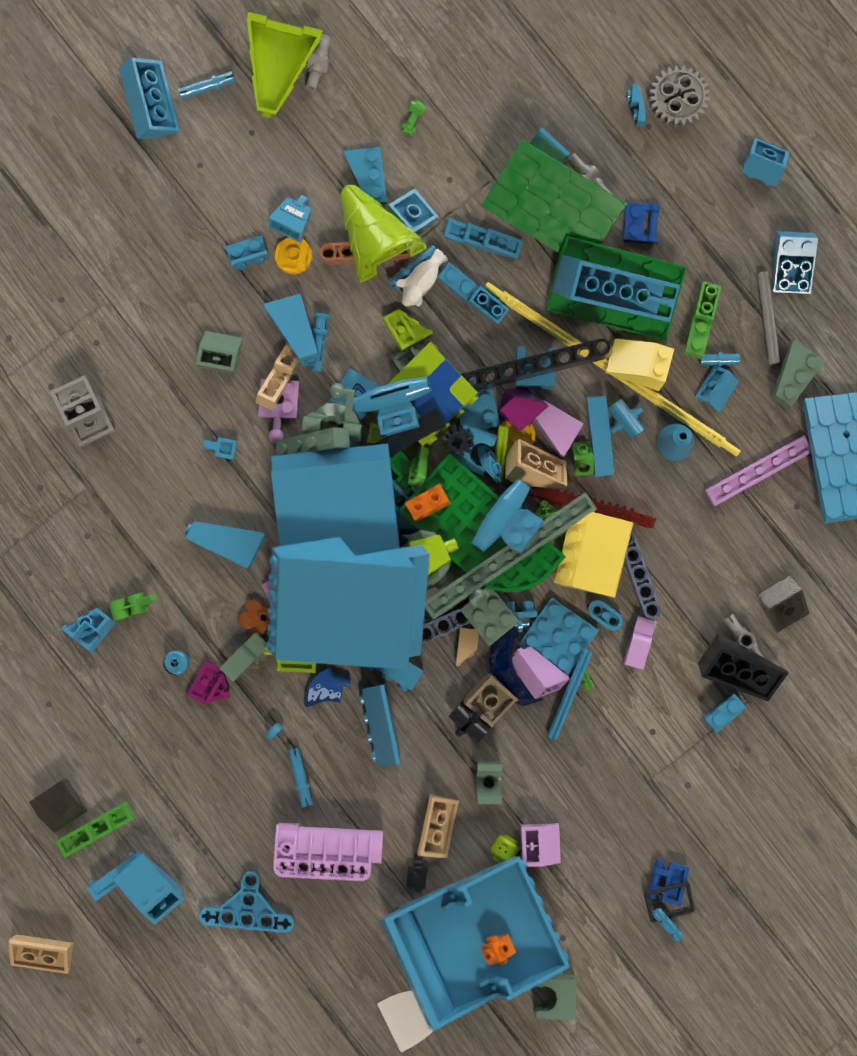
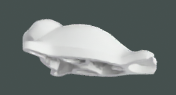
M436 249L431 258L419 264L406 279H400L396 282L397 286L403 288L402 303L404 306H421L423 296L432 288L437 279L439 267L448 262V258L442 251Z

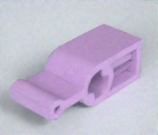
M637 616L624 657V665L640 670L644 669L656 621Z

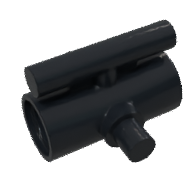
M463 699L448 717L458 725V729L455 731L457 736L461 737L463 734H467L478 743L491 726L480 718L482 716L480 710L473 712L464 704Z

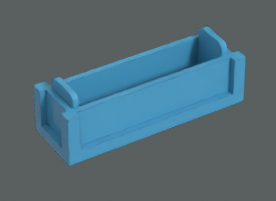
M131 851L129 853L131 857L95 883L93 880L89 882L91 886L87 890L95 901L118 886L112 878L140 855L139 851L135 854Z

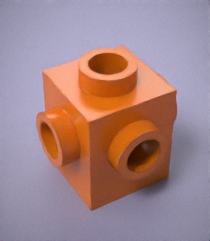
M508 934L490 936L486 939V943L480 946L483 957L488 965L496 964L500 966L508 961L507 958L516 953Z

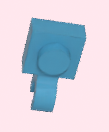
M218 437L217 442L204 440L203 449L214 450L215 457L234 460L238 441Z

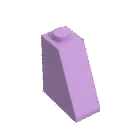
M544 400L549 407L536 417L534 421L558 456L563 459L583 423Z
M532 647L526 649L519 648L513 653V658L508 662L535 699L560 690L570 679Z

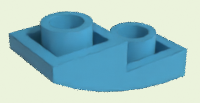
M633 84L631 90L627 91V102H630L629 108L634 109L633 120L636 121L635 127L643 128L646 117L644 100L638 85Z
M485 445L479 447L478 456L482 467L496 483L500 482L502 469L500 464L495 462L494 453L489 451Z

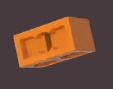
M438 484L405 504L413 519L418 522L451 504L443 487Z

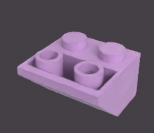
M559 823L520 825L521 859L525 861L527 867L561 863Z

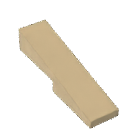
M287 343L256 397L255 403L271 411L275 408L299 363Z

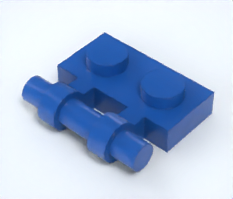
M656 859L655 866L652 868L653 876L651 883L648 884V890L652 891L663 888L659 886L661 875L666 876L664 887L686 882L689 867L669 862L667 870L663 869L664 861ZM685 886L660 892L662 893L661 901L681 906ZM652 894V895H648V896H649V898H651V899H655L656 894Z

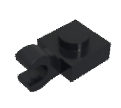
M415 853L414 867L408 866L406 887L426 889L427 868L422 867L423 856H419L418 853Z

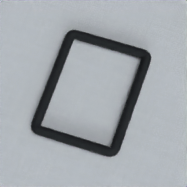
M689 882L655 889L644 894L650 922L655 923L658 921L653 919L648 895L683 886L687 888L691 909L667 916L670 919L694 912L695 907Z

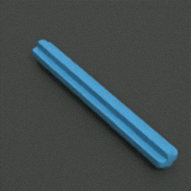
M583 649L548 732L547 737L557 740L592 656V652Z

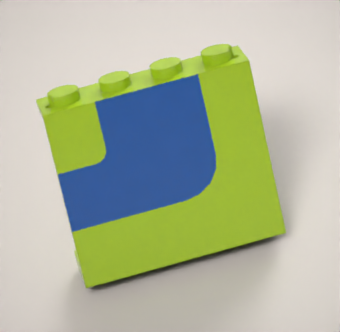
M429 342L388 383L404 379L428 377L432 392L410 403L415 407L418 418L437 409L446 426L419 440L418 442L422 446L432 445L438 439L436 435L440 431L445 432L451 426V420L462 416L465 412L463 409L468 404L470 406L479 399L477 395L480 393L450 364L432 342Z

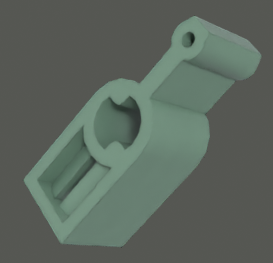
M255 632L219 669L235 682L265 651L264 647H267V643Z

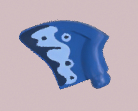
M330 667L323 669L312 679L308 686L304 701L305 707H311L328 701L340 703L343 687L350 686L351 678L335 674Z

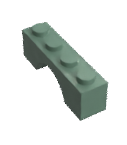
M332 427L275 441L277 456L350 448L349 432L346 428Z

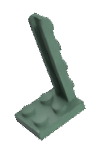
M479 588L469 597L471 601L460 609L489 646L520 622L498 594L488 588L483 591Z

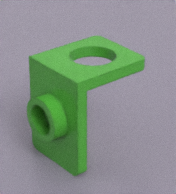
M591 442L572 443L575 476L594 474V456ZM583 464H587L590 466L587 470L584 471L579 469V467Z

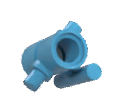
M621 399L608 409L615 419V424L610 427V431L613 434L618 430H623L628 438L632 440L645 430L637 419L638 415L644 411L640 405L635 409H629Z

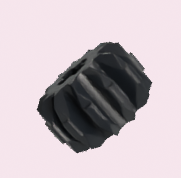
M462 424L458 430L455 425H452V431L446 429L445 433L447 435L442 436V440L446 441L442 444V447H449L446 453L449 454L453 451V457H456L458 452L461 457H464L465 452L470 453V447H473L475 444L473 441H470L474 438V435H467L470 429L467 428L463 431ZM456 437H459V440L460 438L462 439L460 445L454 443Z

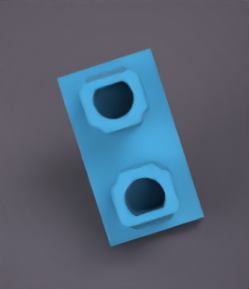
M522 601L523 612H515V602H505L507 607L520 621L514 626L518 627V632H523V627L530 626V622L522 621V618L537 617L533 601Z

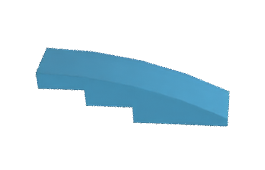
M451 218L447 219L442 236L463 245L518 259L523 240L493 229H484L470 223L464 224Z
M606 396L588 397L587 411L589 435L594 456L595 477L614 475Z

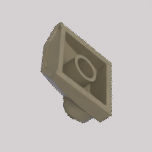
M488 674L475 684L467 693L463 702L473 712L480 710L482 712L480 718L493 727L519 699L501 684L495 676Z

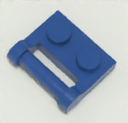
M628 203L625 212L623 241L657 244L658 236H656L660 205ZM645 212H651L649 236H643Z

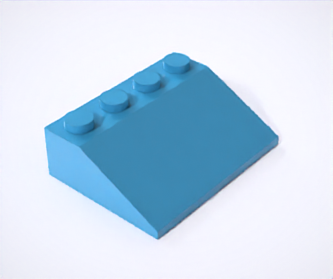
M382 684L363 688L359 696L361 705L365 704L366 712H363L365 724L369 723L370 731H367L369 743L373 742L374 750L371 751L373 762L377 761L378 766L400 764L401 758L386 686Z

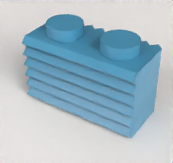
M728 694L711 711H708V714L702 716V720L713 732L718 733L745 710L746 706L735 694Z

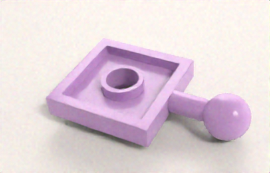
M261 379L260 389L266 379ZM289 380L282 393L284 401L281 404H276L273 411L259 405V418H274L273 430L268 435L270 442L275 444V441L283 440L284 438L283 432L280 430L281 419L297 420L299 381Z

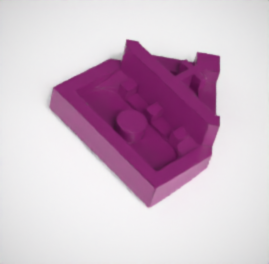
M205 660L186 695L203 704L229 698L230 695L224 673L219 667Z

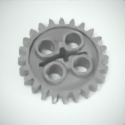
M675 65L674 71H672L668 67L667 74L661 71L660 77L656 76L655 82L651 84L652 89L649 91V95L652 96L649 98V102L653 103L651 109H657L654 115L660 114V121L667 119L666 125L672 121L674 127H676L677 123L684 127L685 122L690 126L692 119L697 122L699 116L702 117L704 115L703 110L708 108L706 103H709L710 98L706 96L710 94V91L705 90L708 87V83L702 84L704 77L698 78L699 72L697 71L693 74L692 68L686 71L683 65L682 69L679 70L678 66ZM680 82H686L689 87L681 86ZM663 89H669L671 94L664 93ZM687 99H693L696 104H690ZM670 106H676L678 111L671 110Z

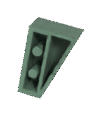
M794 338L788 344L787 353L771 399L785 410L790 408L825 361Z

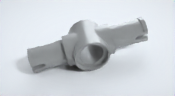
M321 35L317 49L314 50V53L312 52L308 59L307 69H309V76L305 87L309 91H316L319 78L323 73L326 74L330 59L328 57V48L331 37L328 35Z
M575 153L568 159L567 162L577 173L610 192L602 183V174L595 166L586 165Z
M734 614L729 615L728 618L723 620L733 633L732 636L735 642L744 646L741 643V638L744 635L747 636L749 644L744 647L764 657L757 648L755 636L740 625Z

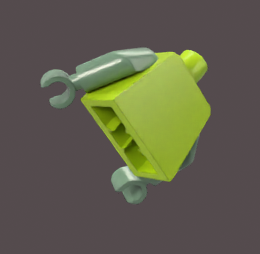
M420 530L411 535H403L402 539H408V543L404 547L422 545L430 554L428 587L426 590L428 591L444 577L450 568L451 558L448 553L459 549L455 538L443 543L441 536L435 532Z

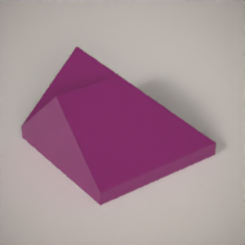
M527 388L504 389L499 415L521 432L549 406Z

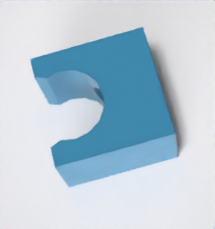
M518 346L516 360L525 358V347ZM549 348L548 352L556 350V348ZM547 359V362L542 367H548L551 360ZM526 364L523 367V372H529L532 366ZM555 372L516 381L515 388L553 390L555 386Z
M461 423L463 431L467 428L470 429L467 435H474V438L470 440L475 443L474 446L479 443L494 446L498 435ZM456 437L454 443L460 445L462 439L460 438L459 440V437ZM470 447L471 452H465L464 457H461L458 452L455 458L472 472L480 475L484 474L485 469L480 461L473 456L472 447Z

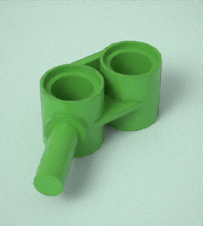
M142 592L128 596L126 600L123 598L110 602L109 607L114 622L148 612L147 605L156 601L157 596L150 594L145 597Z

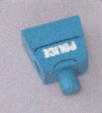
M300 195L297 201L286 198L269 217V228L301 243L311 216V209L307 207L309 199L303 195Z

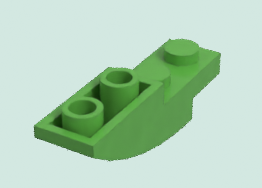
M703 281L686 339L685 355L703 359L722 286Z

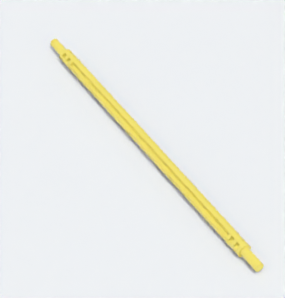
M489 282L484 287V289L498 297L500 302H503L506 306H509L512 310H515L567 346L582 343L520 302L517 298H514V296L508 294V292L501 291ZM584 349L579 354L587 357L589 351ZM604 359L592 363L606 371L608 360ZM613 376L711 441V443L717 445V447L724 448L736 457L741 452V450L727 442L725 437L651 388Z

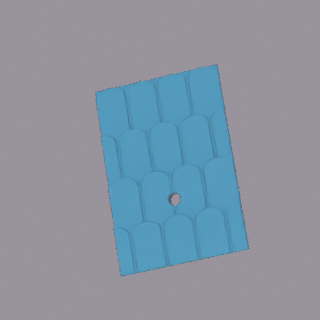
M857 392L805 398L802 403L823 522L826 524L857 519Z

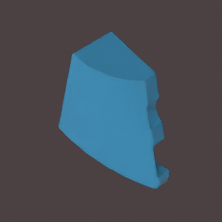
M96 608L86 616L77 618V622L69 626L64 625L61 629L92 653L116 622Z

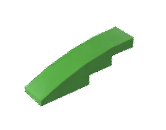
M126 801L56 840V843L62 855L66 858L136 817Z

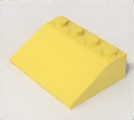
M592 512L568 528L562 549V554L566 558L558 565L554 583L615 598L633 522Z

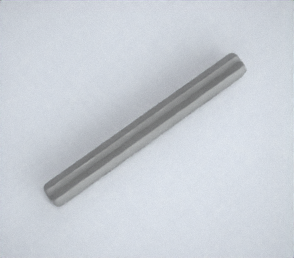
M760 272L757 276L768 362L770 365H775L780 362L769 273Z

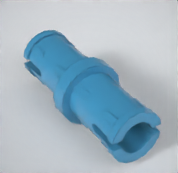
M718 352V354H704L703 359H700V366L717 365L722 367V365L739 366L740 364L739 353L722 354V352Z

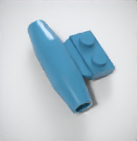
M428 377L404 379L374 388L355 397L354 405L358 413L379 411L377 419L381 436L393 435L420 427L416 409L410 402L432 392L431 384Z
M517 479L499 497L486 515L472 544L485 552L502 536L506 544L522 554L544 523L542 519L529 510L520 509L530 487Z

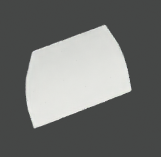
M412 990L398 993L377 1003L400 1052L413 1047L433 1032V1030L428 1028Z

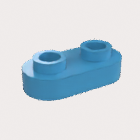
M595 600L589 604L587 609L589 616L610 631H616L622 627V616L603 601ZM596 606L600 608V613L598 614L594 612V607ZM610 618H614L616 620V623L614 625H611L609 623Z

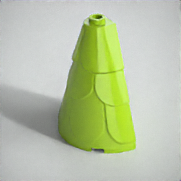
M248 12L249 51L253 69L252 81L257 111L261 113L260 116L271 119L272 115H277L293 90L294 83L321 40L323 30L308 26L300 28L268 20L267 16Z
M355 185L343 187L340 200L344 225L348 231L350 251L353 255L356 277L360 283L376 276L377 265L406 250L409 256L412 257L427 249L426 244L419 235L401 223L397 217L384 209L374 198Z

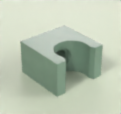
M476 762L477 804H502L501 762ZM486 777L494 779V784L491 787L483 785V780Z
M557 974L537 985L539 987H550L555 991V997L552 1003L547 1006H534L536 1019L576 1020V978L574 975Z

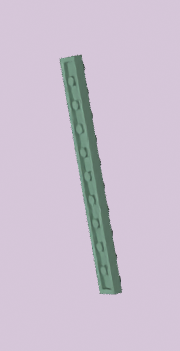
M585 492L545 519L543 525L522 554L507 545L426 600L425 608L433 620L479 588H482L594 512L597 508Z

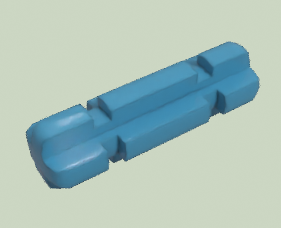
M657 908L652 912L653 917L675 942L682 939L683 934L661 908Z

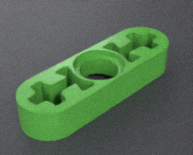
M418 444L412 452L408 484L416 489L420 488L426 479L429 448Z

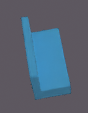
M714 365L695 398L700 402L709 404L716 412H720L739 381L729 370Z

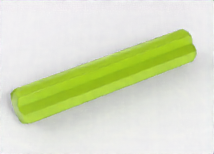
M508 426L498 427L495 462H498L502 469L500 482L503 481Z

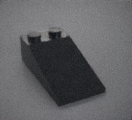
M718 634L698 662L703 678L765 701L771 699L789 674L787 670L757 653Z

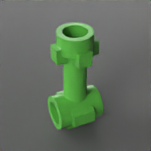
M412 100L408 110L411 112L407 124L403 123L402 134L412 137L415 133V122L418 116L422 117L426 108L422 102Z

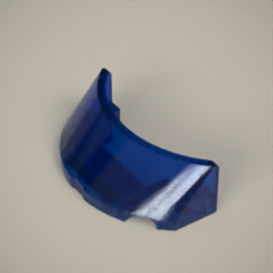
M514 627L491 645L489 665L492 675L519 699L515 703L526 706L542 701L543 698L541 696L535 699L519 679L514 669L512 649L513 641L518 637L517 628Z

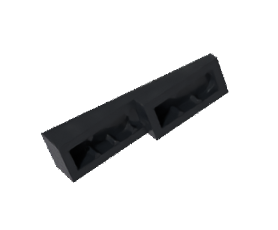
M434 409L418 418L420 427L389 435L373 445L388 444L389 457L446 425L438 410Z

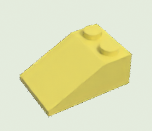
M614 339L613 352L609 357L605 373L659 391L666 382L674 349L653 342Z

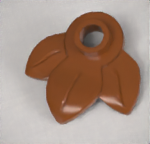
M247 601V611L240 614L237 623L244 628H249V637L255 632L261 637L265 634L267 626L270 625L268 608L263 607L259 601ZM263 614L267 616L266 621L262 619Z

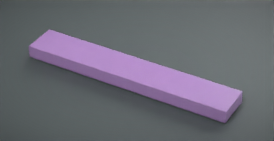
M805 435L704 491L713 507L809 455L811 453L810 444Z

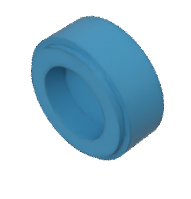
M276 723L267 732L265 737L271 742L284 727L280 723Z

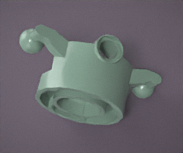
M335 383L330 387L331 396L341 398L343 395H346V403L328 401L319 405L308 416H304L302 433L308 434L320 431L323 428L324 421H335L339 425L344 424L343 428L348 429L350 448H353L357 442H360L362 433L361 420L354 409L355 390L345 389L342 384Z

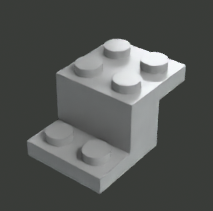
M84 375L50 391L66 427L72 430L80 448L115 432L100 398L94 393L87 376Z

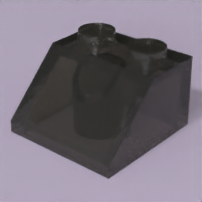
M791 576L757 595L762 610L777 633L810 614L803 590Z
M67 778L61 780L29 802L39 819L54 833L88 811Z

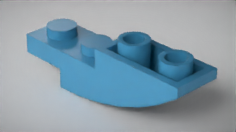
M450 262L437 277L438 280L451 289L450 291L497 325L510 310L482 286L475 284Z

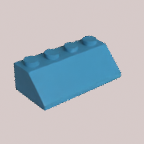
M130 58L119 67L137 139H156L180 132L162 61Z

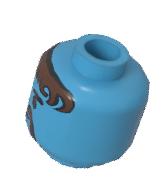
M171 651L163 660L165 671L173 676L184 674L190 666L189 657L182 651Z

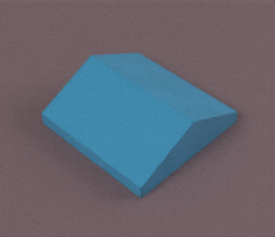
M415 188L387 206L401 223L415 233L422 232L439 217Z

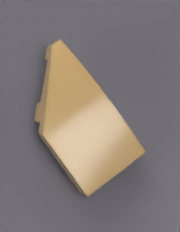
M460 628L456 666L459 667L462 662L469 657L471 658L475 651H477L479 633L476 629Z

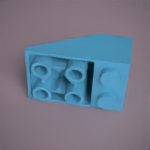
M776 231L773 257V292L811 294L818 237L814 233Z
M143 852L112 878L136 908L154 925L185 900L181 886Z

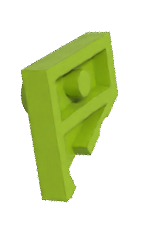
M400 309L382 319L401 352L433 335L432 330H427L417 320L408 317Z

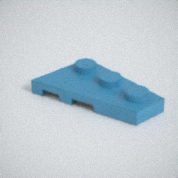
M374 147L343 151L360 189L380 204H387L381 148Z

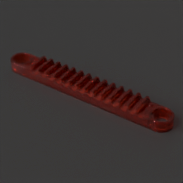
M508 480L506 489H508L513 484V482ZM530 487L527 495L566 506L582 494L579 493L578 496H575L573 491L567 494V490L560 492L559 488L552 490V488ZM595 497L591 500L597 508L594 511L595 513L654 529L656 518L636 513L634 508L627 510L626 506L619 508V504L612 506L610 501L605 504L604 500L597 502Z

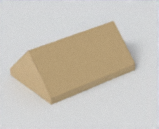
M429 794L418 847L419 856L447 858L459 803L458 800Z
M17 934L9 939L11 966L69 974L74 943Z

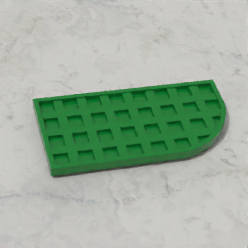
M449 453L406 502L440 484L451 504L418 522L413 519L406 504L398 512L419 531H431L440 535L443 543L455 538L459 549L448 554L467 573L508 544L504 542L502 536L485 552L472 544L482 521L499 497ZM548 542L484 585V587L499 592L528 590L546 580L566 556Z

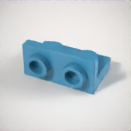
M262 235L226 246L232 269L242 270L247 268L249 264L255 263V265H258L269 259Z

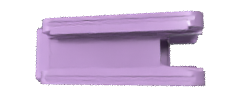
M279 822L276 826L274 872L280 877L365 881L370 876L372 863L382 862L383 831L302 827L300 823ZM281 862H285L287 869H283L284 867L281 865ZM299 864H307L308 870H302ZM321 864H324L326 871H322ZM330 864H335L334 869H333V872H332V868H333V867H331ZM345 865L348 871L341 872L338 866ZM352 865H354L353 870H355V873H351ZM360 866H364L365 873H361Z

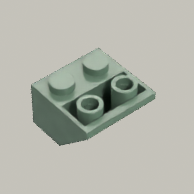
M205 331L199 345L196 366L199 369L236 375L243 338Z

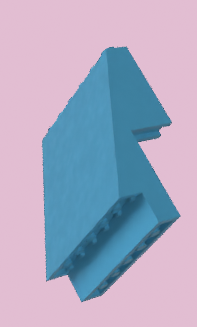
M388 444L271 456V477L280 546L340 537L355 556L399 549Z
M340 537L272 548V556H270L272 573L269 574L271 591H269L270 608H268L270 625L267 626L269 641L267 642L268 652L273 655L275 660L408 670L409 657L421 655L430 554L422 545L355 556Z
M511 857L396 907V911L380 918L430 1030L435 1031L496 997L509 1001L570 967L568 955L561 949L559 944L561 942L560 938L551 927L552 920L545 913L542 907L544 906L543 900L536 894L534 889L536 887L535 883L526 872L527 865L520 857ZM508 934L516 953L508 957V961L500 966L496 964L488 965L483 957L480 946L485 944L486 939L490 936Z

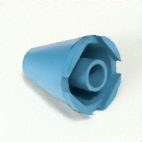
M677 423L665 426L659 432L656 439L659 453L670 461L686 459L692 453L695 445L692 432L686 426Z

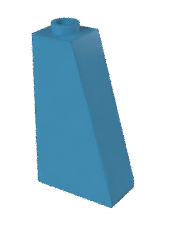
M301 293L264 304L268 317L301 366H312L319 362V354Z
M196 521L193 524H189L185 531L187 540L249 570L267 536L262 532Z

